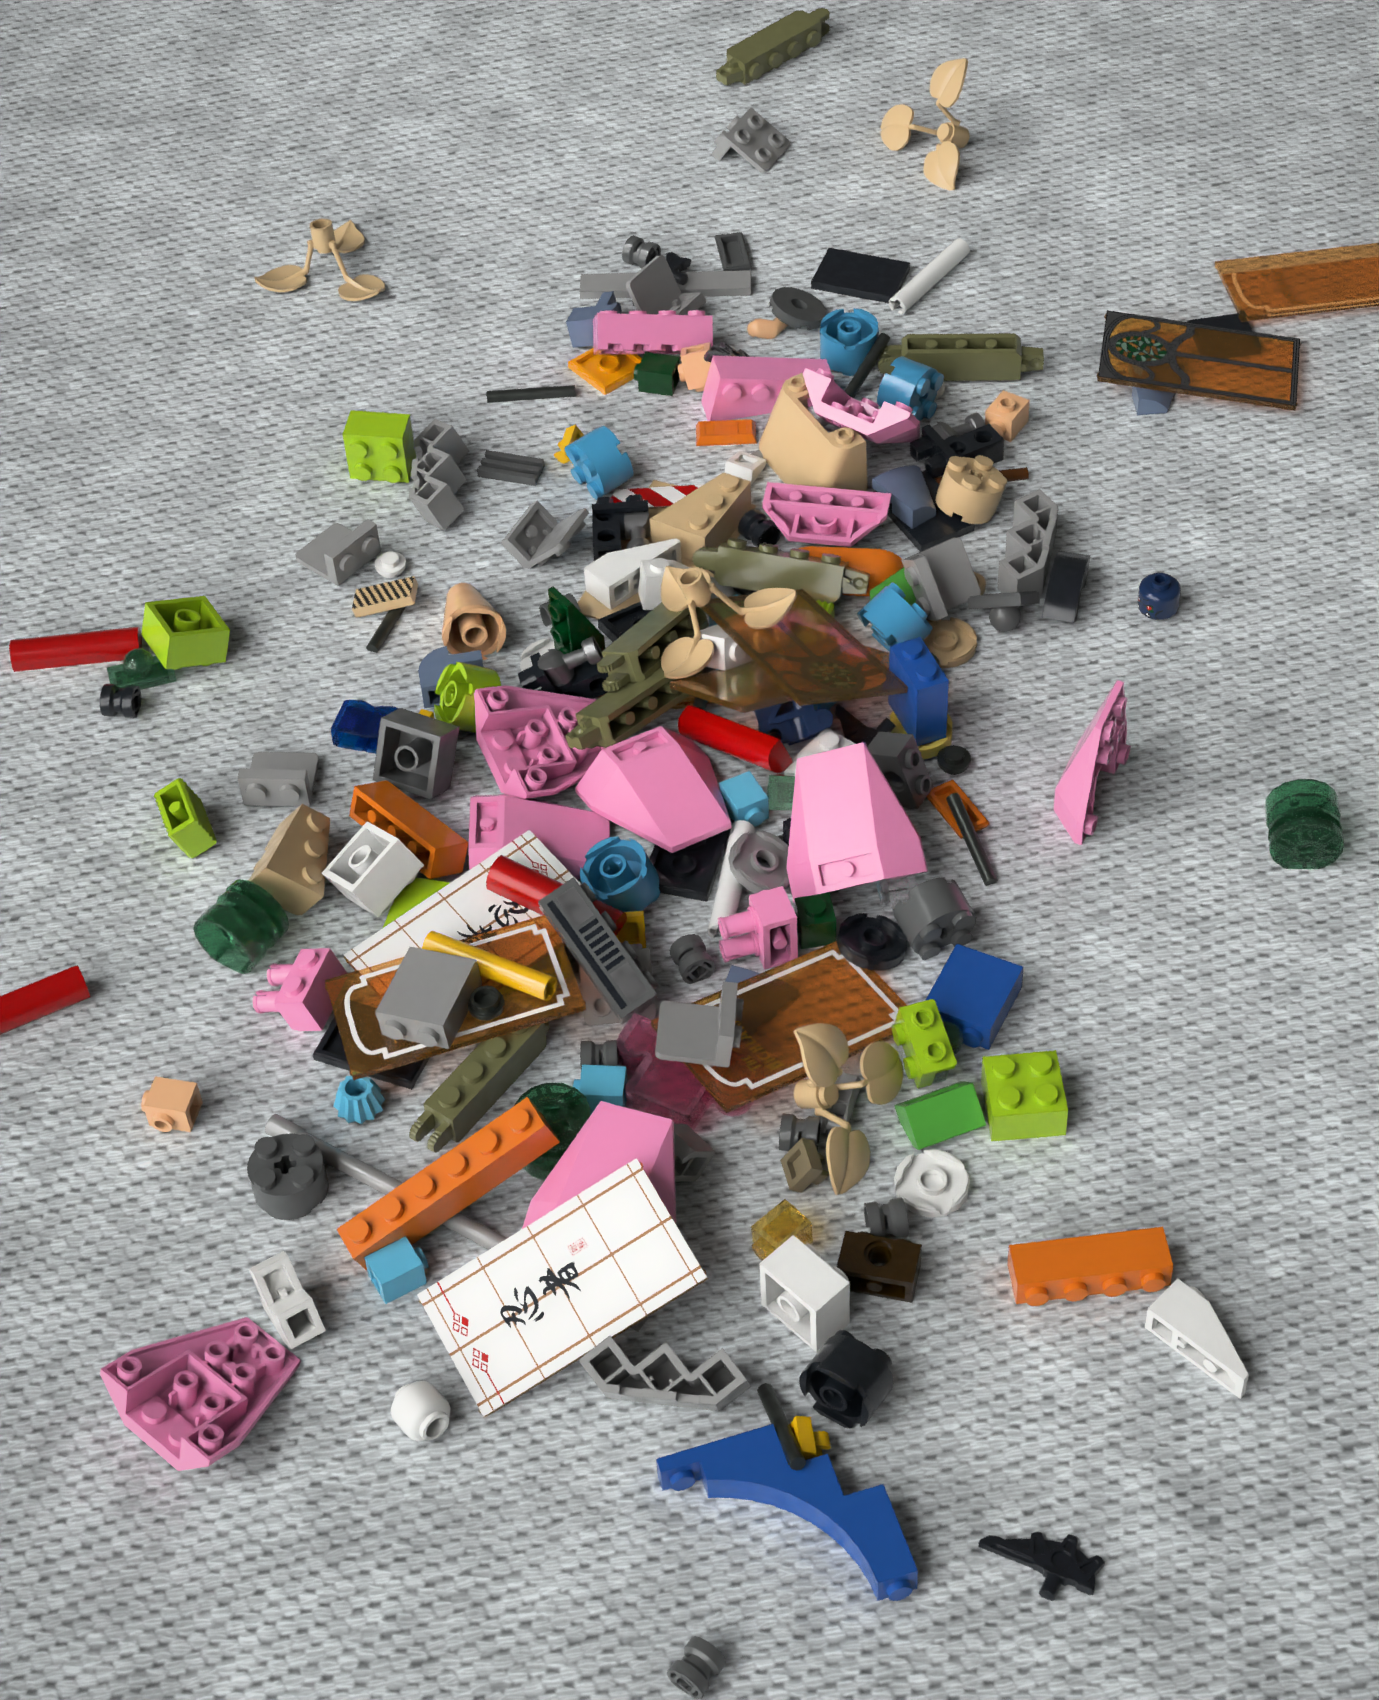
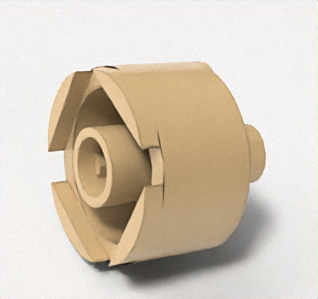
M979 455L975 459L951 456L937 490L935 501L938 507L951 517L954 512L963 516L962 522L985 524L991 520L997 510L1007 484V479L999 470L993 467V461L986 456Z

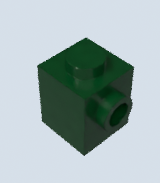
M645 352L641 362L636 363L634 369V380L638 381V391L673 396L680 380L678 372L679 356Z
M830 893L795 898L797 934L801 949L836 944V917Z

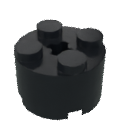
M839 1330L826 1341L799 1377L800 1389L804 1396L808 1392L816 1401L813 1408L819 1414L844 1428H852L854 1424H860V1427H862L869 1421L893 1388V1376L889 1369L892 1365V1360L883 1350L872 1349L865 1343L855 1339L848 1331Z

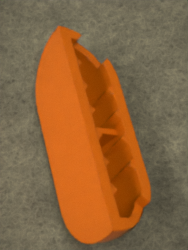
M819 546L798 548L810 551L809 556L822 558V554L841 556V561L849 562L848 567L870 574L869 587L866 594L843 595L870 596V590L904 567L901 557L883 549Z

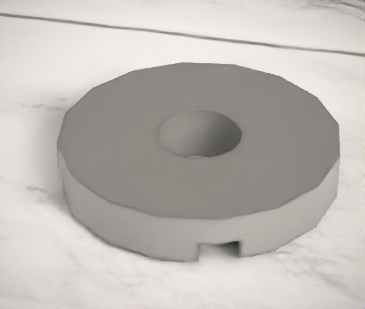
M766 831L742 834L731 847L728 857L730 870L736 880L747 890L754 893L781 886L785 890L790 884L786 869L789 846L778 836ZM756 857L765 859L770 868L761 866L757 862Z

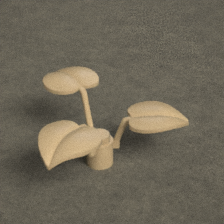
M965 58L947 61L939 65L930 81V94L932 97L937 98L936 106L951 122L941 124L938 130L912 124L914 118L913 109L910 106L899 104L887 111L881 123L880 134L882 141L893 151H899L907 145L911 136L910 129L937 135L941 143L936 145L935 151L927 154L923 171L925 177L930 182L950 191L955 190L956 175L960 163L959 148H964L970 137L969 130L966 127L960 126V120L955 119L946 109L953 106L961 94L968 65V59Z
M323 218L312 221L309 225L312 240L307 241L308 250L303 269L296 265H284L270 270L262 276H254L255 282L267 290L273 292L296 290L307 283L305 275L309 273L313 248H315L317 252L322 254L334 253L344 280L347 282L338 288L339 296L344 300H365L386 289L384 282L373 275L362 274L354 279L349 277L339 253L355 251L365 243L363 234L355 227L351 220L336 230H333L332 221Z
M666 566L661 583L662 603L667 610L674 612L689 608L694 637L679 638L666 647L661 657V667L665 678L682 679L692 676L704 669L711 661L714 654V644L708 639L700 640L701 631L695 607L707 605L711 600L712 593L739 615H745L747 626L754 629H764L774 626L786 616L796 600V590L790 588L758 590L746 597L744 601L745 607L743 608L717 589L715 583H711V577L706 571L696 567L679 569Z
M813 1023L793 1031L800 1046L805 1072L809 1078L801 1079L797 1082L794 1088V1100L798 1107L802 1109H815L816 1116H823L841 1126L833 1127L830 1130L826 1142L829 1176L835 1195L847 1192L866 1174L870 1164V1148L867 1138L862 1131H851L849 1122L832 1114L827 1109L836 1104L839 1098V1091L865 1086L868 1099L872 1104L882 1105L891 1102L901 1088L903 1066L899 1053L889 1043L883 1041L872 1042L863 1050L860 1059V1071L864 1079L834 1084L837 1077L842 1075L841 1066L848 1059L849 1048L846 1037L834 1025Z

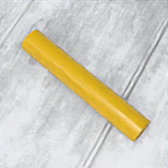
M435 931L429 932L424 939L422 949L476 959L480 976L544 1001H549L555 994L557 978Z

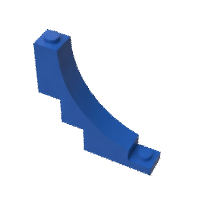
M773 1424L656 1459L657 1474L662 1491L671 1488L675 1491L686 1490L693 1486L695 1481L702 1478L708 1498H734L764 1503L791 1512L814 1524L843 1547L857 1563L870 1583L877 1601L889 1598L891 1601H899L908 1597L913 1590L917 1589L918 1569L884 1484L844 1496L828 1454L806 1460V1464L801 1470H792L790 1465H788Z

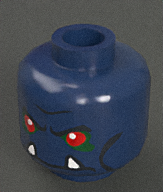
M1153 573L1143 578L1139 585L1137 600L1140 612L1154 620H1164L1175 615L1179 608L1181 586L1178 580L1165 573Z

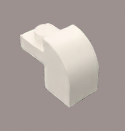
M284 1251L249 1268L260 1294L259 1299L268 1317L290 1349L326 1331L312 1297L302 1288L290 1258Z

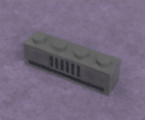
M573 877L539 900L540 910L620 1023L624 1024L658 1000L655 990L659 988V985L647 969L641 972L634 962L638 956L628 941L625 940L621 943L613 933L618 928L606 911L600 914L593 905V902L597 899L585 882L579 885Z

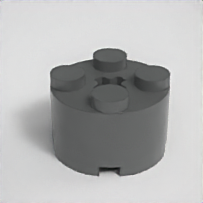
M945 877L925 881L908 892L911 896L909 900L904 904L900 900L894 908V917L914 952L919 954L922 960L937 956L941 951L940 948L946 945L953 944L954 947L956 944L966 945L973 937L970 932L976 924V915L958 884L953 879L951 883H947Z
M288 1133L273 1137H262L255 1143V1150L248 1160L247 1172L255 1201L262 1210L276 1219L293 1220L308 1215L313 1208L323 1202L328 1193L329 1182L321 1150L312 1136Z

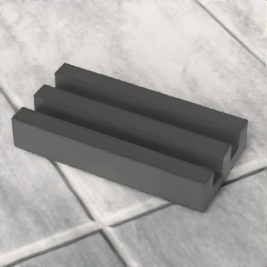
M486 450L485 458H482L481 466L477 468L478 477L536 486L545 467L544 459Z

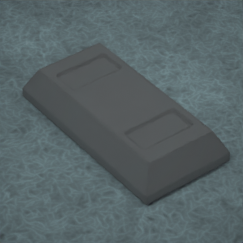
M742 232L714 236L723 271H747L752 269Z

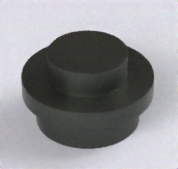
M947 746L939 751L937 764L947 774H961L969 768L971 755L968 750L961 746Z
M488 985L480 986L471 993L468 1001L469 1012L478 1020L494 1019L505 1008L504 997L495 987Z

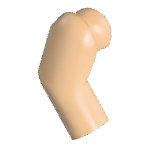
M778 318L774 320L755 319L748 324L747 331L752 337L773 339L788 325Z

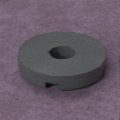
M793 287L775 289L769 301V307H773L772 313L774 316L793 328H801L802 325L808 326L807 330L819 328L822 319L826 316V308L822 302L812 294Z

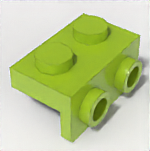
M933 999L899 1007L895 1024L892 1025V1034L896 1045H902L906 1058H903L908 1079L914 1078L918 1089L930 1086L936 1073L954 1069L957 1064L936 1002Z

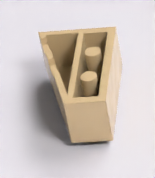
M724 472L650 518L652 543L677 538L681 541V557L693 561L692 557L695 551H698L703 546L718 548L736 530L743 515L752 509L751 482Z
M301 804L278 825L264 849L265 853L253 868V874L245 882L242 889L294 915H303L324 897L325 877L321 873L327 865L330 818Z

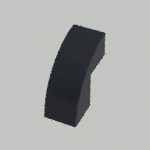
M1058 551L1050 574L1042 618L1071 623L1076 622L1081 590L1086 586L1091 555Z

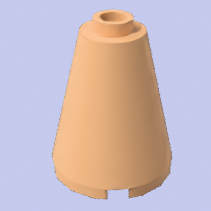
M459 583L451 587L446 597L442 627L443 645L447 646V650L451 654L481 650L483 660L488 659L483 655L492 654L495 651L499 652L506 640V626L501 615L473 585Z

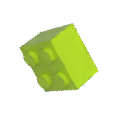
M351 410L342 434L350 479L409 483L412 460L416 458L410 414Z
M206 596L145 602L141 635L165 669L178 670L183 667L209 666L215 663L226 662L230 629Z
M1056 1050L982 1057L981 1085L991 1142L1066 1135L1068 1106Z

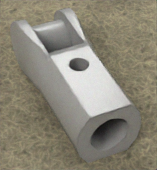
M842 1072L836 1084L861 1081V1079L857 1075ZM861 1088L839 1091L838 1101L827 1111L832 1114L843 1115V1119L850 1123ZM823 1117L821 1133L826 1134L827 1130L830 1131L833 1127H841Z

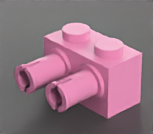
M783 886L762 890L749 895L747 911L718 918V927L723 940L719 941V948L725 963L754 954L756 957L759 956L765 970L798 960L797 916Z
M330 948L301 949L294 964L273 963L270 965L271 969L267 970L269 984L271 986L282 985L280 991H257L255 993L257 996L253 997V1007L257 1013L280 1012L291 1029L298 1031H322L349 975Z

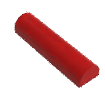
M138 626L10 640L11 665L13 671L18 672L141 659V629Z
M688 705L679 717V733L710 748L774 773L785 771L793 762L779 738L692 705Z
M500 855L494 861L486 879V888L543 916L545 915L540 910L538 901L563 885V883L503 855ZM596 900L593 902V905L600 914L604 911L609 914L618 928L613 932L617 936L627 921V914Z
M78 965L0 996V1035L91 998Z

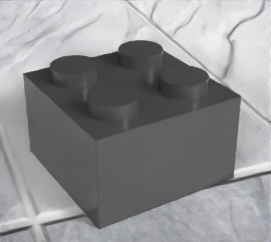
M399 708L382 717L373 781L388 780L398 789L431 800L444 793L451 786L459 726L403 708Z

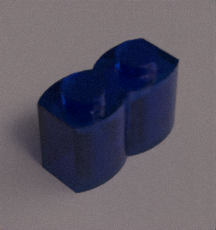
M345 700L331 727L333 745L376 754L381 718L398 708L393 706L374 707L363 700Z

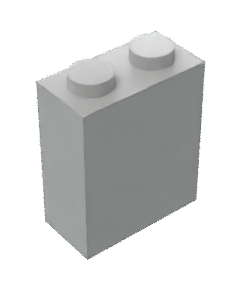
M409 947L375 1011L382 1035L394 1040L403 1039L421 1043L428 1047L436 1046L450 1049L469 1011L468 1001L471 993L482 985L477 960Z

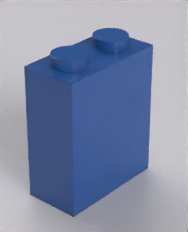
M921 637L890 646L889 677L906 692L888 695L890 707L906 733L914 736L917 746L946 738L949 680Z
M956 944L926 1000H935L948 1036L961 1040L969 1047H982L989 1050L1022 988L1024 967Z

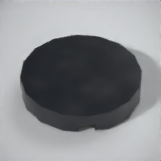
M859 913L849 916L841 923L836 943L839 952L854 965L872 971H885L897 967L904 960L907 938L900 926L886 916L877 915L876 918L867 917L868 913Z

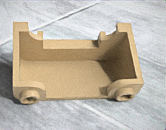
M803 373L787 379L782 385L759 441V450L763 455V459H766V463L785 484L868 491L866 441L857 431L847 427L828 433L808 411L807 398L810 395Z

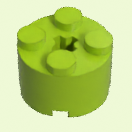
M456 662V665L449 664L441 673L436 686L435 694L440 695V704H434L435 717L437 720L459 726V730L476 733L474 692L480 688L501 686L500 677L493 669L463 662Z

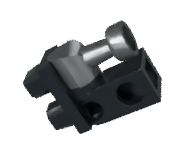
M976 412L968 415L965 418L964 424L950 427L944 422H937V425L933 427L930 424L922 427V437L910 442V454L916 462L930 457L924 460L925 470L934 479L944 474L951 456L975 459L976 456L981 455L990 458L993 464L1002 461L1004 457V439L990 424L985 425L982 416Z
M640 494L629 495L625 498L626 502L613 503V499L610 497L597 498L596 504H592L594 561L609 552L622 550L621 540L631 539L627 544V549L651 544L645 539L650 537L648 500H643Z
M592 636L582 641L581 649L567 654H563L556 649H548L549 652L542 656L538 652L530 656L532 666L518 673L520 684L525 689L535 690L542 687L538 691L590 699L608 693V691L605 692L602 682L609 675L608 673H600L597 668V663L603 658V649L599 648L595 638Z

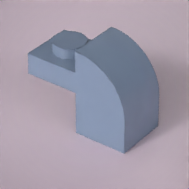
M614 291L603 292L596 306L573 308L566 321L573 348L593 346V318L597 313H600V311H617V313L622 314L621 305L619 302H616Z
M447 646L430 652L423 658L419 665L418 673L424 709L434 707V704H440V695L435 694L440 675L445 667L449 664L456 665V662L483 667L481 650L448 655Z

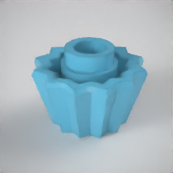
M354 1073L352 1076H346L345 1080L340 1082L333 1107L338 1110L337 1117L345 1118L348 1124L355 1121L363 1124L366 1120H374L375 1115L383 1111L381 1105L385 1098L381 1094V1088L371 1078L366 1077L364 1074L358 1075Z

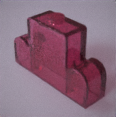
M636 1013L632 1015L617 1039L619 1066H626L627 1074L632 1075L625 1086L627 1108L672 1119L674 1124H687L694 1131L712 1103H715L718 1111L724 1115L731 1117L740 1116L750 1109L764 1087L763 1084L751 1090L746 1083L738 1087L729 1086L715 1078L702 1064L658 1059L655 1055L658 1022ZM731 1053L729 1068L709 1065L718 1075L733 1083L748 1078L754 1084L764 1079L763 1065L751 1071L747 1067L750 1063H745L750 1060L743 1061L744 1057ZM755 1063L754 1065H750L749 1067L753 1068L759 1064Z

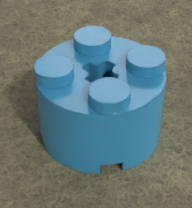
M854 308V313H844V309H837L828 313L821 321L820 359H827L831 370L841 372L846 376L855 375L879 336L878 322L875 316L865 310Z
M904 356L896 358L891 364L895 367L891 375L885 373L877 395V404L882 407L885 401L895 406L898 401L913 409L912 414L919 421L924 417L930 419L937 408V403L934 401L938 390L943 384L944 375L935 368Z
M606 426L592 430L564 448L566 455L574 466L571 469L573 478L580 485L586 482L588 491L595 500L624 484L634 475L628 454L625 452L621 455L617 448L620 441Z
M894 582L889 586H885L857 613L858 618L865 627L871 623L872 636L889 652L892 645L918 637L924 640L933 629L926 620L928 616L924 610L916 603L910 606L903 599L906 595Z
M610 837L595 844L585 855L586 862L583 869L580 868L582 884L585 882L594 893L596 899L622 912L642 911L660 896L658 873L639 842L633 839L629 841L621 840L619 837Z

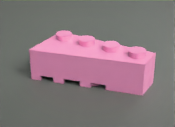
M671 310L658 311V314H647V311H629V314H620L617 311H600L593 318L594 355L644 354L645 352L681 354V348L710 342L711 347L713 346V316H706L705 311L702 310L688 311V315H676V311Z
M713 355L701 400L707 420H733L771 413L782 385L787 379L803 373L805 368L814 372L820 368L831 373L827 359ZM810 397L807 398L808 407L813 406Z

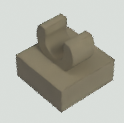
M801 1138L780 1160L791 1191L801 1193L811 1183L818 1185L829 1176V1171L823 1170L821 1163L824 1160V1156L817 1152L814 1140Z

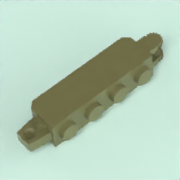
M819 8L810 13L803 10L794 11L728 48L727 63L716 70V80L726 86L739 81L746 85L753 80L759 79L770 70L780 67L786 61L798 57L800 53L817 46L822 42V37L830 31L829 24L825 23V20L830 17L829 10Z
M1015 333L907 334L901 339V345L886 346L879 357L880 361H878V371L883 373V375L885 373L891 375L895 368L891 365L896 358L904 356L935 368L944 375V381L1020 380L1021 372L1043 370L1044 354L1043 348L1021 346V338Z
M729 538L728 543L723 542L718 548L703 546L698 551H695L692 557L693 565H696V567L715 571L714 578L719 585L753 591L767 588H790L796 590L797 595L807 597L809 600L814 599L815 601L820 600L827 603H834L843 594H866L870 580L869 573L848 567L849 562L841 561V556L822 554V558L809 556L810 551L796 548L791 549L789 553L778 551V546L765 543L759 544L758 548L747 546V541Z
M661 602L602 651L603 658L597 663V668L600 673H608L609 675L602 682L605 692L619 690L628 682L646 680L661 667L662 654L670 643L682 637L693 638L694 629L689 608L679 612L669 611ZM695 607L700 630L706 629L709 626L706 613L701 607Z
M660 667L646 680L628 682L619 690L606 693L575 714L578 725L565 735L569 748L575 747L579 750L585 748L592 749L596 746L607 748L624 741L696 692L695 681L702 676L703 669L686 678L669 679L665 678L664 671Z
M538 999L526 1011L514 1006L503 1019L553 1003ZM553 1009L496 1025L423 1103L425 1111L412 1125L409 1137L419 1142L434 1129L435 1132L432 1133L427 1143L428 1149L434 1153L442 1150V1147L450 1140L460 1142L545 1049L547 1045L546 1033L550 1028L549 1023L554 1017Z

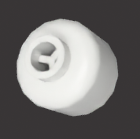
M415 1381L402 1386L396 1392L391 1405V1416L394 1422L410 1439L415 1441L434 1440L442 1435L449 1425L451 1407L447 1399L431 1383Z

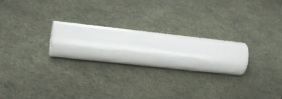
M960 238L955 239L890 298V309L894 311L901 304L902 308L898 313L902 315L970 253L967 242Z
M735 821L730 830L708 927V935L711 938L716 936L718 918L737 914L743 885L736 880L731 872L728 857L731 847L742 834L749 832L748 834L755 833V827L748 821Z

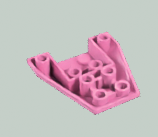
M805 368L803 376L814 411L825 422L839 428L847 427L857 431L864 439L876 444L905 443L920 438V421L912 414L913 409L898 401L895 406L884 401L881 409H879L877 403L863 397L861 401L851 398L833 381L834 375L820 368L816 372Z
M1119 680L1116 681L1079 739L1055 788L1054 811L1075 844L1082 845L1086 834L1092 836L1095 831L1098 816L1093 815L1096 781L1100 770L1115 774L1119 763L1125 765L1129 757L1131 746L1126 744L1127 697H1125L1124 682Z
M506 685L480 688L474 692L476 740L501 793L522 799L555 795L580 782L598 754L605 748L599 746L583 750L575 747L569 748L565 736L578 725L575 714L597 699Z
M663 726L656 727L602 749L575 787L576 794L593 812L671 853L732 828L731 820L709 757L693 740Z
M864 742L797 759L786 867L794 903L795 898L831 893L886 879H899L928 872L921 837Z
M508 794L470 797L469 870L530 830L565 868L579 880L580 868L583 869L587 852L598 842L610 838V820L593 811L535 799H522Z
M600 1101L532 1198L522 1229L636 1158L676 1224L674 1121L669 1118Z
M245 1317L133 1349L101 1368L100 1375L124 1425L175 1469L181 1471L208 1467L239 1447L293 1376L301 1360L252 1320Z

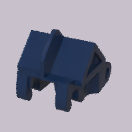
M771 686L765 688L754 710L758 721V731L768 735L776 732L780 735L781 742L783 744L788 743L789 746L816 737L823 730L830 728L833 723V715L829 710L819 709L815 711L813 704L799 706L784 690L781 692Z

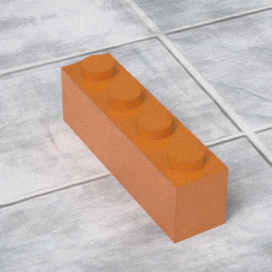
M388 780L354 786L349 816L363 826L368 821L398 838L424 864L419 871L429 879L463 872L468 841Z
M1163 1227L1009 1245L1007 1265L1016 1304L1027 1303L1030 1306H1040L1047 1303L1048 1300L1063 1298L1074 1302L1080 1301L1088 1295L1096 1294L1116 1297L1129 1290L1143 1289L1146 1292H1156L1165 1286L1171 1285L1173 1262Z

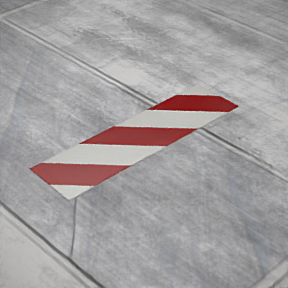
M704 484L616 489L611 499H613V503L626 502L625 498L629 495L640 494L643 500H648V508L666 507L676 503Z

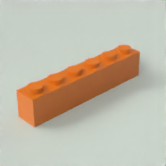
M526 1097L336 1230L352 1258L367 1270L365 1256L405 1236L410 1244L413 1245L553 1148L560 1141L543 1114Z

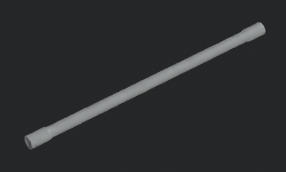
M278 1114L272 1115L266 1123L265 1133L271 1137L288 1133L312 1136L321 1150L324 1163L384 1195L402 1184L401 1181L306 1132L301 1126ZM457 1213L442 1224L446 1228L488 1250L507 1239L505 1236L461 1213ZM649 1314L628 1327L639 1331L648 1320Z

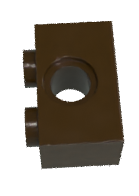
M845 1231L836 1267L842 1270L849 1279L850 1292L913 1303L921 1267L922 1244L912 1243L907 1239L878 1237L868 1232L856 1233ZM875 1263H883V1264H885V1265L877 1266V1265H874V1264H875Z

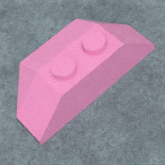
M767 482L762 508L788 541L852 547L887 520L891 493Z

